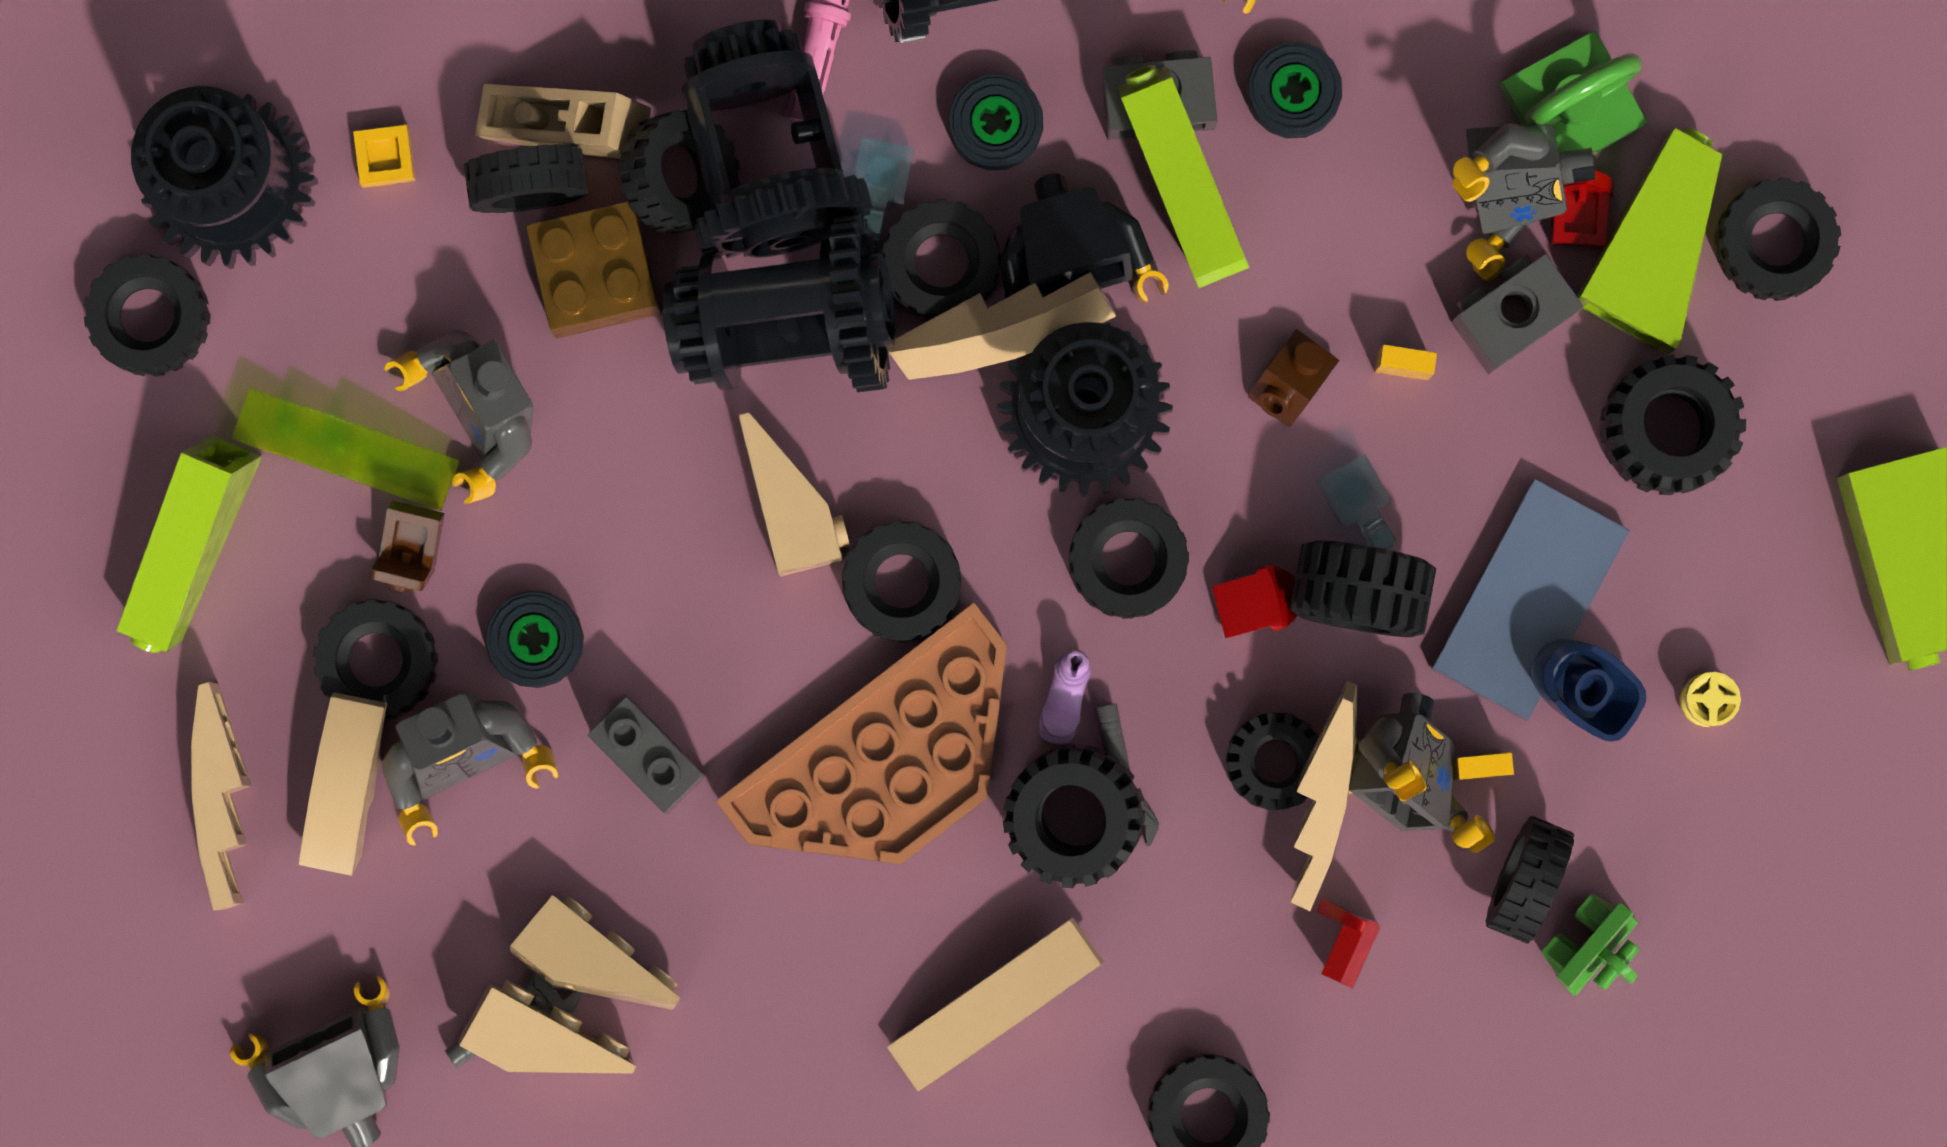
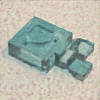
M861 137L854 175H856L857 179L864 178L867 183L873 209L870 210V215L864 216V219L868 220L873 240L880 241L887 201L904 204L914 148Z
M1366 454L1317 480L1320 490L1342 529L1358 522L1368 546L1387 550L1394 546L1393 543L1396 542V539L1379 512L1380 509L1389 505L1392 500Z

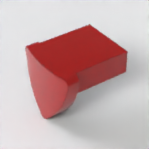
M1595 170L1596 180L1564 184L1567 210L1561 215L1551 217L1550 245L1599 249L1607 246L1609 198L1613 196L1614 182L1608 175Z
M1267 564L1257 567L1256 574L1212 586L1225 638L1243 635L1271 627L1273 631L1285 629L1294 622L1298 615L1290 610L1295 577L1280 567Z
M1322 898L1316 912L1343 926L1321 974L1353 989L1373 942L1377 937L1380 926L1373 920L1357 915Z

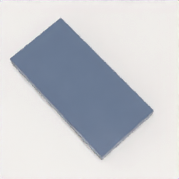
M1533 479L1433 663L1431 670L1525 721L1529 720L1541 697L1533 684L1531 667L1537 654L1548 642L1558 639L1571 640L1630 530L1544 483Z

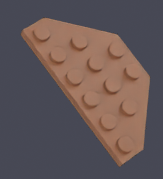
M975 603L971 604L715 802L748 845L894 864L904 863L988 798L1007 644Z

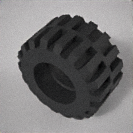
M1675 354L1664 355L1657 360L1652 361L1651 359L1641 364L1623 377L1622 381L1611 390L1607 397L1610 399L1608 405L1602 409L1600 420L1605 421V427L1600 431L1601 443L1607 442L1610 452L1605 455L1610 465L1614 462L1617 463L1621 468L1618 475L1626 482L1632 479L1638 483V489L1645 492L1651 490L1659 491V495H1672L1679 492L1684 494L1715 480L1718 475L1724 473L1733 464L1731 459L1739 454L1743 442L1739 441L1740 434L1746 431V419H1740L1739 410L1744 408L1741 396L1734 398L1730 391L1735 384L1728 376L1721 379L1716 374L1719 368L1708 362L1705 365L1697 363L1698 357L1685 355L1682 358H1675ZM1660 395L1677 396L1688 402L1696 411L1700 421L1701 432L1696 448L1689 454L1680 457L1667 455L1658 450L1648 439L1644 428V414L1647 405L1654 398Z
M1326 540L1304 543L1301 545L1290 610L1303 619L1334 627L1395 637L1411 638L1425 634L1436 568L1422 558L1377 547Z
M1074 744L1065 745L1055 751L1051 749L1043 753L1035 761H1032L1016 778L1011 786L1010 794L1006 797L1003 810H1007L1006 818L1003 820L1004 833H1009L1011 841L1008 846L1013 855L1018 853L1023 859L1021 866L1028 873L1032 869L1041 874L1039 880L1049 885L1054 880L1062 882L1061 888H1074L1076 884L1082 883L1087 887L1097 884L1104 877L1109 878L1127 861L1141 837V828L1145 822V810H1142L1141 805L1144 799L1141 788L1136 789L1132 781L1135 776L1129 768L1124 770L1117 763L1119 760L1111 753L1105 756L1097 752V747L1087 745L1085 748H1076ZM1065 785L1080 786L1092 792L1100 800L1105 811L1106 824L1101 836L1096 841L1085 846H1073L1061 842L1049 831L1044 820L1043 807L1047 797L1055 789Z

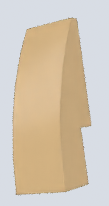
M335 692L331 695L311 785L299 865L350 876L353 875L362 857L368 809L374 798L387 703Z

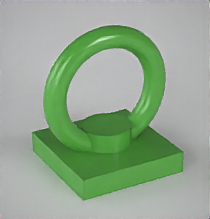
M1596 30L1510 76L1499 85L1521 125L1550 124L1555 127L1559 152L1592 147L1594 155L1648 124L1626 85L1627 82L1641 71V58L1634 53H1627L1612 59Z

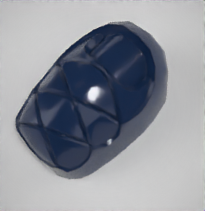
M1558 639L1548 642L1537 654L1531 667L1533 684L1548 705L1576 726L1604 741L1613 742L1623 738L1638 719L1646 703V690L1636 675L1616 656L1589 643L1570 639Z

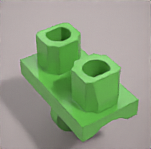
M1591 894L1574 915L1576 920L1593 933L1584 945L1579 948L1560 932L1542 950L1543 957L1558 974L1556 977L1562 987L1574 997L1577 996L1603 964L1605 967L1593 979V982L1604 991L1618 976L1630 985L1637 979L1638 975L1628 964L1640 949L1630 940H1627L1617 953L1614 954V951L1638 925V921L1633 917L1634 913L1620 902L1615 907L1608 901Z

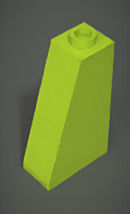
M1148 65L1129 73L1125 77L1127 83L1117 86V89L1198 288L1250 268L1168 66L1157 70L1155 65Z
M1674 128L1665 137L1607 241V246L1602 250L1577 295V298L1584 306L1582 309L1665 355H1669L1676 350L1682 340L1722 159V153L1711 148L1713 141L1710 138L1690 128H1685L1683 132Z
M211 435L181 452L116 630L131 637L130 642L134 646L148 652L160 653L161 651H169L183 641L259 466L262 455L215 435Z
M1947 447L1858 470L1837 478L1889 665L1906 661L1908 671L1941 663L1938 652L1947 650Z

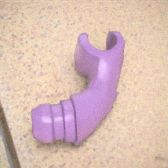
M1080 650L1067 651L1058 659L1054 667L1051 686L1039 721L1041 738L1050 744L1066 745L1070 743L1075 736L1081 719L1080 711L1086 684L1091 676L1087 655Z

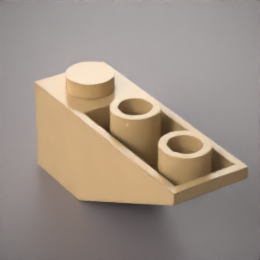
M552 895L510 945V953L552 987L673 1010L681 998L673 992L677 987V983L655 965H651L648 970L643 968L631 958L635 950L624 939L612 931L603 936L588 924L592 915L570 897L561 902Z
M508 980L505 981L502 988L491 982L489 983L458 1038L459 1046L507 1072L633 1074L637 1067L632 1059L626 1057L631 1049L630 1047L605 1033H601L598 1040L579 1031V1028L583 1022L554 1006L550 1014L531 1005L535 995Z

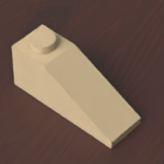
M484 84L475 136L482 139L525 146L572 145L581 148L583 155L621 159L622 154H620L622 144H625L628 140V133L633 128L639 127L640 122L650 118L652 108L617 92Z
M750 413L739 415L780 577L843 561L840 548L850 546L843 515L832 517L828 503Z

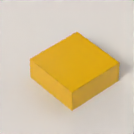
M407 125L353 132L359 182L363 188L416 181L410 129Z
M1383 345L1377 353L1375 372L1428 381L1434 375L1437 353Z
M1512 753L1454 758L1453 780L1514 774Z

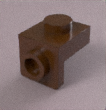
M1296 329L1248 393V397L1268 415L1277 418L1286 426H1292L1340 360Z
M392 500L386 512L379 557L372 567L370 578L375 581L384 582L386 587L394 591L411 592L414 590H424L435 571L445 513Z

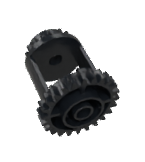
M752 20L719 28L705 34L693 43V56L685 57L684 59L688 81L682 86L681 93L711 210L705 211L704 217L697 218V224H694L700 249L704 252V255L719 253L721 256L726 255V258H731L743 253L744 257L761 258L788 254L821 243L823 239L829 238V235L832 234L830 224L833 223V217L862 213L864 216L870 215V210L873 209L864 178L857 179L856 175L844 178L813 56L801 50L797 33H792L791 29L783 30L782 24L776 20ZM796 89L804 121L791 124L792 139L795 144L810 143L816 168L772 175L731 190L711 111L734 109L761 103Z
M209 86L188 87L174 91L160 99L146 112L140 121L133 137L131 165L135 181L144 195L141 202L147 208H156L158 210L149 220L155 228L170 225L163 237L165 242L169 245H174L184 238L180 253L190 259L201 248V262L206 266L211 267L218 254H221L223 264L228 269L234 268L237 254H241L250 266L256 265L257 249L262 248L273 258L276 256L273 240L279 237L286 243L292 244L294 242L291 234L286 229L290 223L303 227L307 225V222L297 211L299 206H315V201L303 193V188L318 184V179L314 175L302 170L316 162L315 157L307 152L297 153L307 142L306 137L301 132L287 136L294 122L287 115L273 122L276 108L270 102H267L256 112V100L250 94H246L241 99L237 95L220 88Z
M864 214L833 217V223L830 224L832 234L821 242L820 259L728 271L722 256L719 253L703 255L699 265L678 268V271L675 272L676 281L666 282L663 289L664 329L670 358L678 374L689 373V380L694 382V385L715 382L720 390L736 389L739 386L741 367L832 355L839 373L848 374L849 379H852L853 389L856 388L857 393L887 388V382L890 380L888 370L891 367L886 347L894 346L896 340L894 299L885 258L882 253L877 254L876 244L873 245L872 230L869 229L868 220L864 219Z
M1081 322L1062 327L1045 337L1034 348L1032 353L1024 355L1027 359L1025 365L1010 361L1008 369L1017 377V381H1002L1000 383L999 389L1011 395L1012 400L997 404V412L1012 415V420L1001 425L999 431L1000 434H1016L1017 439L1012 442L1007 451L1009 455L1022 451L1026 452L1027 457L1023 461L1021 470L1025 472L1036 465L1042 468L1038 483L1040 485H1044L1052 475L1059 477L1058 487L1061 494H1064L1071 481L1078 482L1082 497H1086L1090 482L1097 481L1104 494L1109 493L1110 477L1116 476L1123 485H1129L1130 475L1127 470L1129 466H1133L1135 469L1145 473L1148 465L1141 454L1147 452L1159 455L1162 450L1151 439L1152 435H1168L1170 427L1158 421L1157 417L1171 413L1173 410V405L1159 401V396L1170 389V384L1158 381L1157 373L1161 369L1162 364L1160 362H1152L1147 353L1149 347L1146 344L1141 345L1131 336V332H1125L1111 326L1110 323ZM1077 396H1090L1097 401V403H1084L1080 399H1078Z

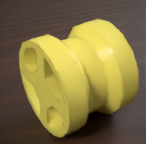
M1709 672L1695 675L1687 680L1681 689L1679 703L1686 719L1694 725L1710 727L1723 725L1733 719L1739 711L1741 696L1740 690L1733 679L1723 673ZM1701 703H1703V705L1708 709V714H1706V709L1702 706Z

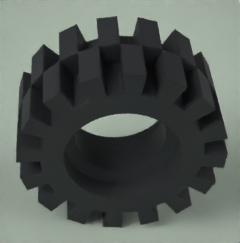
M1265 713L1245 722L1239 727L1236 734L1232 736L1229 742L1228 753H1226L1227 775L1229 781L1235 787L1234 790L1240 797L1246 799L1249 804L1266 810H1283L1298 806L1308 798L1296 791L1301 772L1319 735L1310 728L1311 725L1304 719L1300 720L1294 717L1295 715L1289 713ZM1270 740H1280L1287 743L1294 750L1297 759L1296 768L1292 776L1280 783L1266 781L1258 774L1255 767L1257 750L1263 743Z

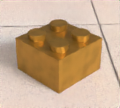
M629 201L526 225L549 328L556 339L661 314L639 217L636 212H632L627 204Z

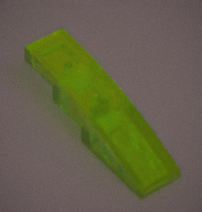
M249 388L231 436V440L438 511H442L459 460L365 426L353 424L305 406H299Z

